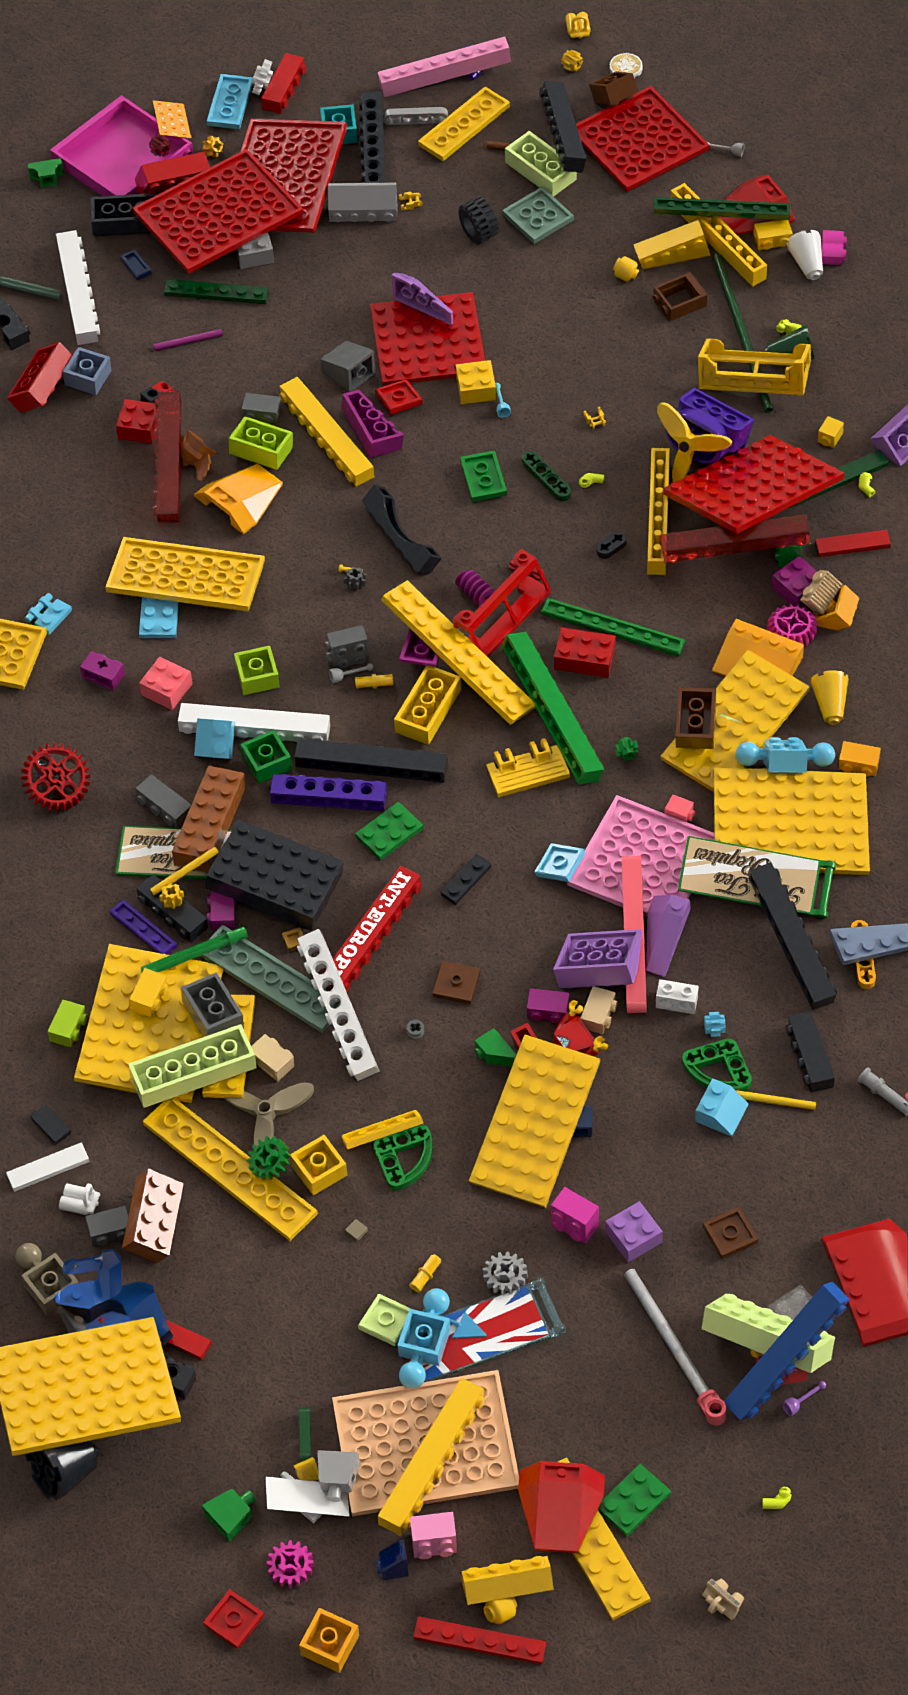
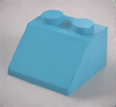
M197 718L194 756L232 759L235 721Z
M712 1078L696 1109L695 1122L733 1136L748 1107V1103L730 1085Z

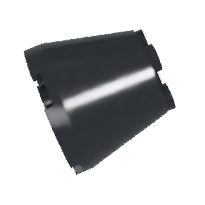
M90 1441L26 1453L25 1458L26 1461L31 1462V1468L34 1473L31 1476L46 1498L53 1497L56 1501L68 1494L97 1468L99 1450L95 1444L92 1445Z

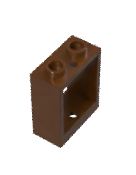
M691 272L654 287L653 301L656 305L660 306L663 315L667 316L670 321L707 306V293ZM686 289L693 298L672 307L665 297Z

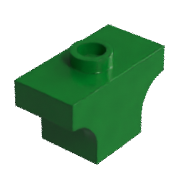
M61 158L28 164L30 180H37L41 188L57 185V178L64 174Z

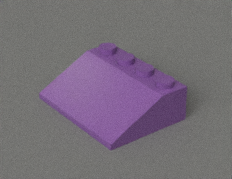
M642 930L568 934L553 969L559 988L633 984L638 973Z

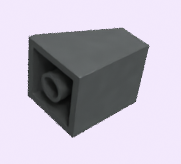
M349 341L336 346L334 350L325 354L320 359L321 370L348 392H352L375 375L374 351Z

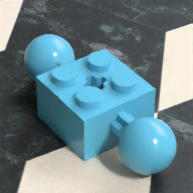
M771 737L769 740H764V748H758L752 742L740 744L736 749V759L744 766H752L758 760H763L768 772L807 773V760H812L816 765L825 767L834 761L835 751L830 744L824 742L816 744L812 749H807L799 738L791 737L788 740H781L778 737Z
M431 1289L425 1294L423 1305L427 1312L409 1309L397 1345L399 1356L411 1359L399 1371L400 1382L407 1388L415 1389L424 1383L426 1373L422 1366L423 1362L436 1366L440 1365L451 1331L450 1318L438 1316L446 1312L450 1304L449 1296L442 1289Z

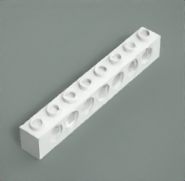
M317 929L297 938L300 944L297 946L301 957L305 956L307 960L304 963L308 974L312 973L314 977L311 980L315 991L319 990L321 994L318 997L322 1008L326 1007L328 1011L325 1014L329 1025L333 1024L335 1028L332 1033L336 1042L340 1041L342 1045L339 1048L343 1059L347 1058L349 1065L346 1067L350 1076H355L357 1081L380 1072L321 931ZM319 951L317 957H311L312 953ZM326 968L324 974H318L320 969ZM327 986H334L331 991H325ZM336 1002H340V1003H341L338 1008H336V1009H333V1008H332V1006H333L334 1003H336ZM342 1020H348L344 1026L339 1025ZM349 1037H355L353 1042L346 1043ZM356 1054H362V1057L359 1060H354V1056Z

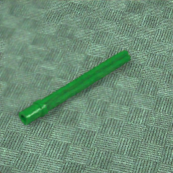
M241 927L225 932L221 936L141 967V973L144 968L158 973L224 946L235 944V942L248 937L246 929Z

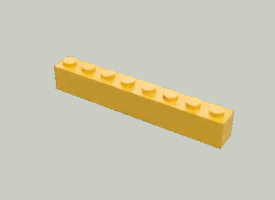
M685 183L671 190L670 198L700 199ZM681 215L688 223L699 221L705 240L752 287L766 280L767 264L719 217Z
M298 377L280 385L279 397H281V401L288 405L292 414H296L300 424L306 426L309 435L317 439L319 447L326 450L329 459L335 461L337 468L345 473L349 482H353L357 487L374 478L373 465Z
M652 448L647 575L666 574L668 497L664 495L663 488L667 487L669 482L670 448Z
M463 1378L459 1380L378 1515V1524L400 1536L404 1530H409L411 1526L410 1517H413L415 1512L419 1513L423 1506L422 1500L425 1495L431 1493L436 1477L439 1478L442 1475L443 1465L454 1454L455 1449L453 1448L456 1443H461L465 1435L464 1430L467 1425L471 1426L473 1423L474 1413L477 1408H482L485 1402L484 1388Z

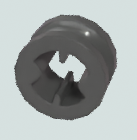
M419 1020L410 1021L407 1024V1035L411 1039H420L424 1035V1024ZM419 1027V1031L415 1030L412 1032V1028L416 1029Z

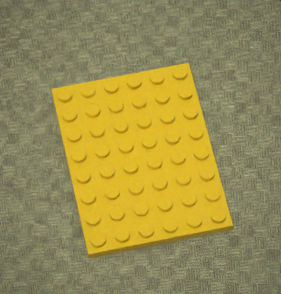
M714 767V841L812 859L836 862V869L833 870V874L869 875L866 773L807 771V773L768 772L767 769ZM820 867L819 873H825L826 869Z
M109 944L74 1081L137 1093L130 1077L128 1064L204 1037L182 1002L181 987L216 972L220 979H222L223 968L217 964L191 959L158 972L167 976L166 984L169 986L165 996L162 995L160 998L161 1004L158 1011H154L152 1016L149 1017L129 1010V999L142 974L141 967L169 955ZM195 1090L174 1098L181 1102L192 1103Z
M154 1317L0 1347V1405L12 1456L181 1422L179 1408Z

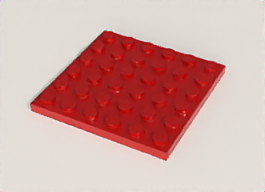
M652 86L634 94L632 98L622 100L618 105L610 106L576 124L582 146L626 192L710 149V145Z
M473 292L436 296L453 311L452 325L399 301L370 304L383 386L405 379L409 383L456 378V364L485 361Z

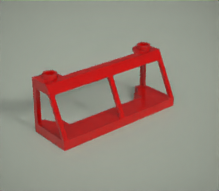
M522 549L514 556V563L518 568L474 613L469 610H463L453 618V627L456 629L460 627L468 632L470 636L467 638L488 658L504 642L506 635L512 634L551 593L549 584L536 557ZM535 567L543 584L528 576ZM518 586V592L522 595L510 607L507 596ZM503 601L507 611L481 638L475 636L474 630Z

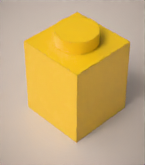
M828 416L818 431V442L824 446L834 448L843 434L844 422Z

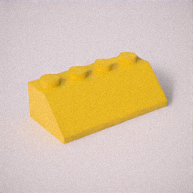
M535 1556L528 1560H513L510 1563L491 1564L488 1567H473L462 1571V1585L468 1605L554 1590L551 1567L547 1556Z

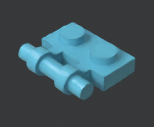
M47 593L38 600V604L35 607L30 608L25 616V620L31 622L33 619H36L35 626L46 628L47 634L50 635L72 611V607L59 599L51 603L50 600L53 596ZM43 608L47 609L43 614L39 613Z

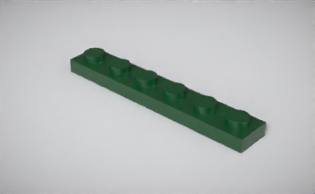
M167 279L164 288V296L266 304L269 293L268 287Z

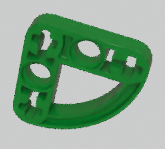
M724 1039L688 1050L682 1056V1065L688 1075L705 1088H708L712 1078L706 1076L697 1068L720 1061L724 1062L732 1080L731 1082H720L730 1085L735 1091H746L751 1087L752 1078L737 1043L732 1039ZM725 1046L732 1048V1051H728V1049H725ZM712 1051L715 1053V1056L707 1058L704 1053ZM688 1057L694 1059V1062L691 1063V1061L688 1060ZM736 1061L741 1066L735 1069L730 1066V1063ZM740 1073H741L742 1079H743L744 1081L746 1080V1083H745V1084H743L742 1082H739V1074H740Z
M417 1125L374 1141V1152L390 1189H403L418 1180L426 1171L432 1156V1137L427 1126ZM418 1132L424 1134V1137L421 1138L418 1135ZM401 1137L408 1140L404 1145H400L396 1141ZM381 1144L386 1146L385 1150H382V1148H380ZM424 1144L420 1161L409 1173L404 1175L396 1153ZM387 1160H392L395 1162V1165L388 1168L384 1166V1163ZM395 1172L396 1178L399 1180V1183H395V1181H393L392 1173Z

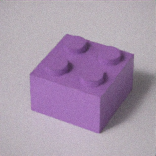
M640 1201L605 1221V1233L627 1262L634 1260L662 1243L663 1231Z

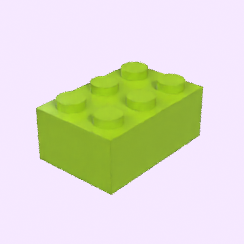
M244 416L229 437V454L278 470L293 448V432Z

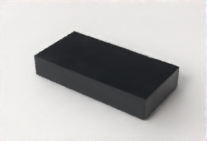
M44 1105L30 1116L31 1120L55 1145L71 1134V1130L47 1105Z

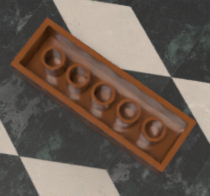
M208 766L173 847L174 866L183 868L213 847H216L218 852L220 851L246 789L244 773ZM218 854L194 870L208 873Z

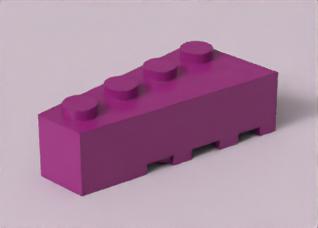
M360 390L343 394L341 409L369 458L402 449L404 434L401 431L398 432L394 428V424L391 421L388 422L383 417V413L380 410H376L373 407V403Z

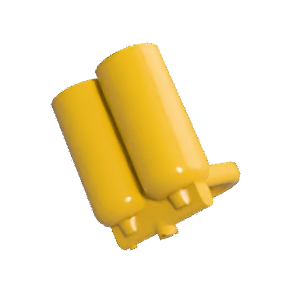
M580 12L577 16L574 13H569L565 16L568 35L571 38L590 36L591 30L587 13Z

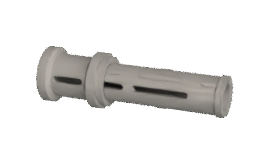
M866 1068L860 1074L857 1082L863 1083L870 1088L871 1093L879 1094L905 1116L908 1115V1101L889 1088L883 1078H878L874 1075L870 1068Z

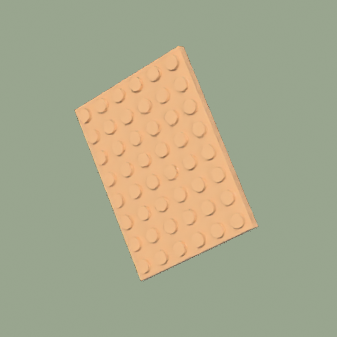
M495 1370L424 1382L415 1389L398 1386L332 1397L341 1451L358 1452L361 1460L351 1492H348L352 1516L376 1513L382 1510L461 1378L484 1388L485 1402L481 1409L477 1408L474 1413L473 1423L465 1428V1435L461 1443H456L453 1448L455 1451L449 1461L446 1460L443 1465L442 1475L434 1480V1487L431 1493L425 1495L422 1500L423 1505L518 1489L519 1474L499 1371Z

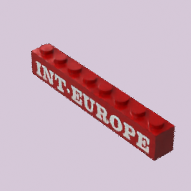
M400 866L333 958L346 992H348L352 980H356L359 977L363 965L369 963L373 951L379 949L383 937L389 935L393 923L400 920L404 908L410 906L414 894L420 892L422 884L419 874ZM329 985L326 987V990L331 991L334 986Z

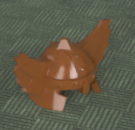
M188 430L186 436L176 439L167 450L169 454L181 453V457L184 459L183 465H194L197 471V479L202 481L203 477H206L207 471H209L210 457L217 454V452L206 446L202 438Z

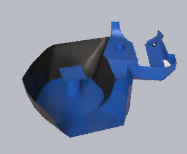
M114 1249L102 1250V1254L99 1256L78 1260L71 1258L64 1261L63 1272L71 1275L92 1271L98 1273L97 1280L67 1285L64 1290L55 1295V1302L68 1333L154 1317L158 1335L161 1337L159 1338L161 1346L163 1347L174 1337L168 1327L152 1284L133 1282L122 1286L121 1257ZM75 1316L82 1317L84 1321L82 1323L77 1322ZM104 1316L102 1324L97 1319H100Z

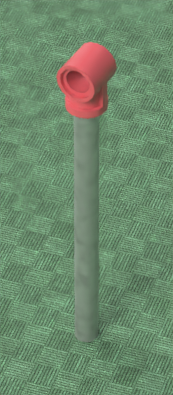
M635 1269L628 1270L624 1274L626 1280L698 1394L697 1402L704 1412L706 1420L709 1424L715 1426L723 1424L726 1420L725 1402L719 1398L714 1389L709 1390ZM719 1410L720 1413L713 1414L711 1413V1411Z

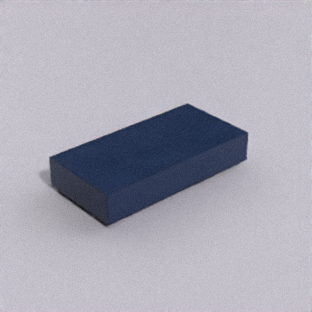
M135 249L120 256L121 261L137 281L152 274L150 267Z

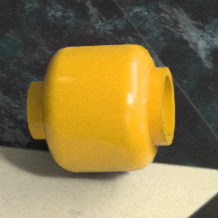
M626 256L621 259L618 258L612 269L614 275L625 282H629L631 278L635 280L639 272L637 270V262Z
M514 1597L487 1601L484 1606V1614L490 1622L502 1624L515 1616L517 1602Z

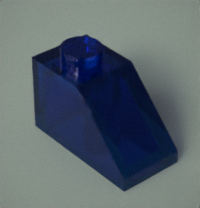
M404 1539L379 1552L376 1568L378 1574L382 1573L383 1581L409 1576Z

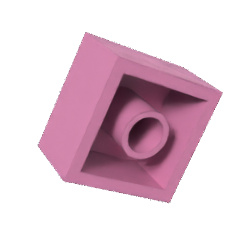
M453 1512L410 1517L414 1558L429 1559L435 1555L448 1557L453 1555V1553H457Z

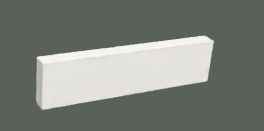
M81 1142L8 1171L6 1174L15 1192L90 1161Z

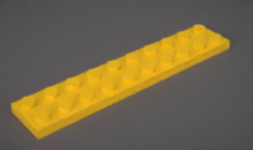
M408 580L383 595L381 601L510 725L535 709L533 701L458 628H454L453 624Z
M173 1097L163 1101L143 1120L145 1127L288 1241H291L318 1215L314 1207L273 1176L272 1180H269L267 1177L265 1180L256 1177L248 1168L250 1164L247 1162V1159L250 1157L176 1098Z

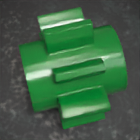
M629 737L621 738L618 744L615 745L617 757L622 756L625 761L634 759L636 754L639 753L637 741H632Z

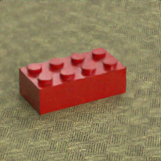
M205 152L143 164L134 180L139 194L162 193L210 168Z
M61 342L38 349L7 399L20 413L31 411L37 407H43L47 403L46 399L55 390L56 383L62 379L63 370L73 355Z

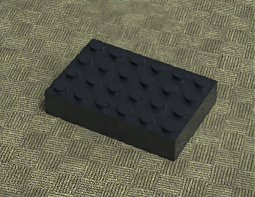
M238 819L207 873L205 889L233 898L237 902L312 931L342 875L344 861Z

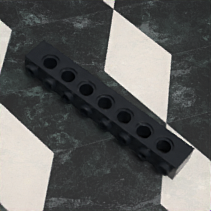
M382 91L362 92V99H359V109H362V111H359L360 121H363V123H360V133H363V135H360V144L364 145V147H361V158L364 157L361 160V170H365V172H361L362 182L386 183Z

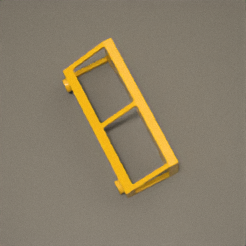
M706 339L698 356L699 389L804 395L811 362V344H798L794 347L793 354L724 350V345L720 340ZM712 361L754 363L755 367L753 373L717 371V363ZM759 364L790 366L786 367L785 375L757 373Z

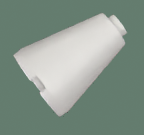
M811 230V233H806V231L796 233L789 238L787 247L806 278L817 280L823 274L820 234L815 230Z

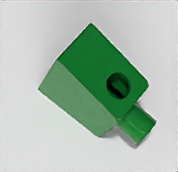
M230 1489L203 1504V1513L230 1542L252 1518L249 1505L256 1501V1498L250 1490L239 1496L233 1489Z

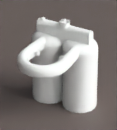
M89 1183L86 1187L66 1184L63 1196L60 1199L59 1209L83 1215L93 1214L95 1207L99 1205L100 1193L95 1192L92 1184Z

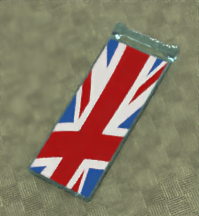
M540 1277L525 1286H520V1291L513 1289L511 1295L507 1291L504 1295L499 1294L442 1315L460 1323L466 1312L487 1337L452 1338L458 1326L450 1323L451 1331L440 1365L436 1366L424 1362L422 1364L426 1373L424 1382L447 1377L551 1337L565 1334L567 1329L560 1321L545 1287L546 1282L544 1278ZM538 1289L554 1325L553 1329L549 1330L532 1290ZM403 1357L405 1363L411 1361V1359Z

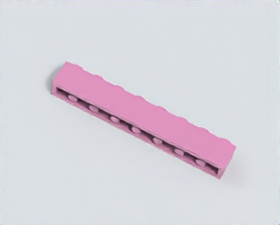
M501 37L378 72L380 86L384 97L499 66L511 62L510 49L506 38Z

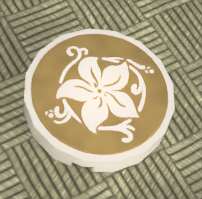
M623 53L611 59L609 69L610 73L615 71L633 73L635 79L636 76L641 74L643 65L638 56Z

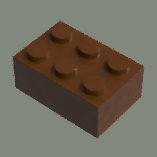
M678 687L676 748L714 749L716 689Z

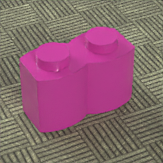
M823 230L822 264L842 265V260H846V250H843V247H846L847 237H844V231Z

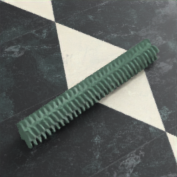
M0 276L1 287L19 289V291L23 290V292L27 291V293L31 292V294L56 300L61 298V290L57 291V289L53 290V288L49 289V287L45 288V286L41 287V285L39 287L37 284L35 286V284L31 285V283L27 284V282L23 283V281L19 282V280L15 281V279L11 280V278L7 279V277L3 278V276Z

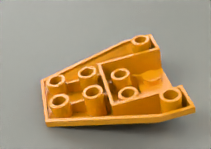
M255 464L206 484L194 494V497L206 506L211 502L217 505L230 516L231 525L244 535L258 523L282 487L283 482L261 465Z

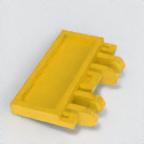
M543 738L541 739L543 752H539L535 742H530L534 759H532L529 752L515 756L514 760L511 750L507 748L505 749V756L508 761L503 762L498 751L494 752L498 769H496L494 762L486 764L498 798L570 778V772L557 745L549 748L546 739Z

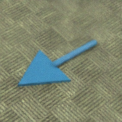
M466 1312L460 1323L450 1319L451 1324L458 1326L452 1338L487 1337Z

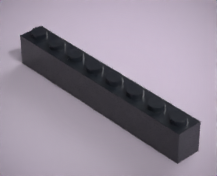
M544 81L543 87L540 88L539 96L542 98V106L545 108V116L548 118V126H550V134L553 135V144L556 146L559 164H561L563 171L583 173L586 156L564 83Z
M298 738L294 756L295 767L441 783H445L448 766L447 754L440 752L413 751L403 748L394 749L384 746L376 747L365 744L330 742L328 740L319 741L309 738Z
M772 862L751 869L748 879L811 1009L814 1010L834 1003L837 995L836 987L833 983H830L828 971L820 963V955L812 946L811 936L806 934L802 918H798L795 903L790 901L788 889L785 884L782 885L778 869L774 868Z

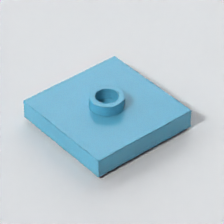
M551 843L535 870V874L542 878L570 882L586 853L582 848Z

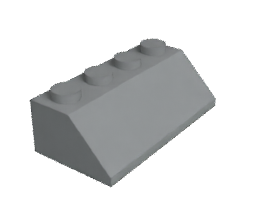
M328 183L329 222L397 221L396 183Z

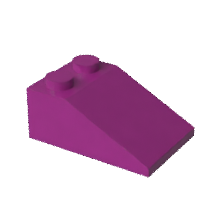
M409 628L399 662L436 667L441 660L439 655Z

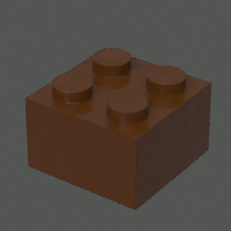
M615 71L589 84L594 102L602 105H618L619 101L630 99L633 97V94L638 92L633 73Z

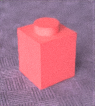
M672 795L665 807V814L688 823L695 816V811L693 810L694 802Z

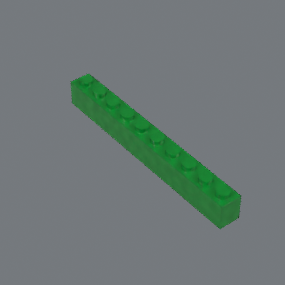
M527 632L507 634L502 644V649L530 699L533 701L578 784L598 782L604 771L603 765L580 728L578 721H576L571 708L567 705L563 694L559 691L555 680L550 675Z

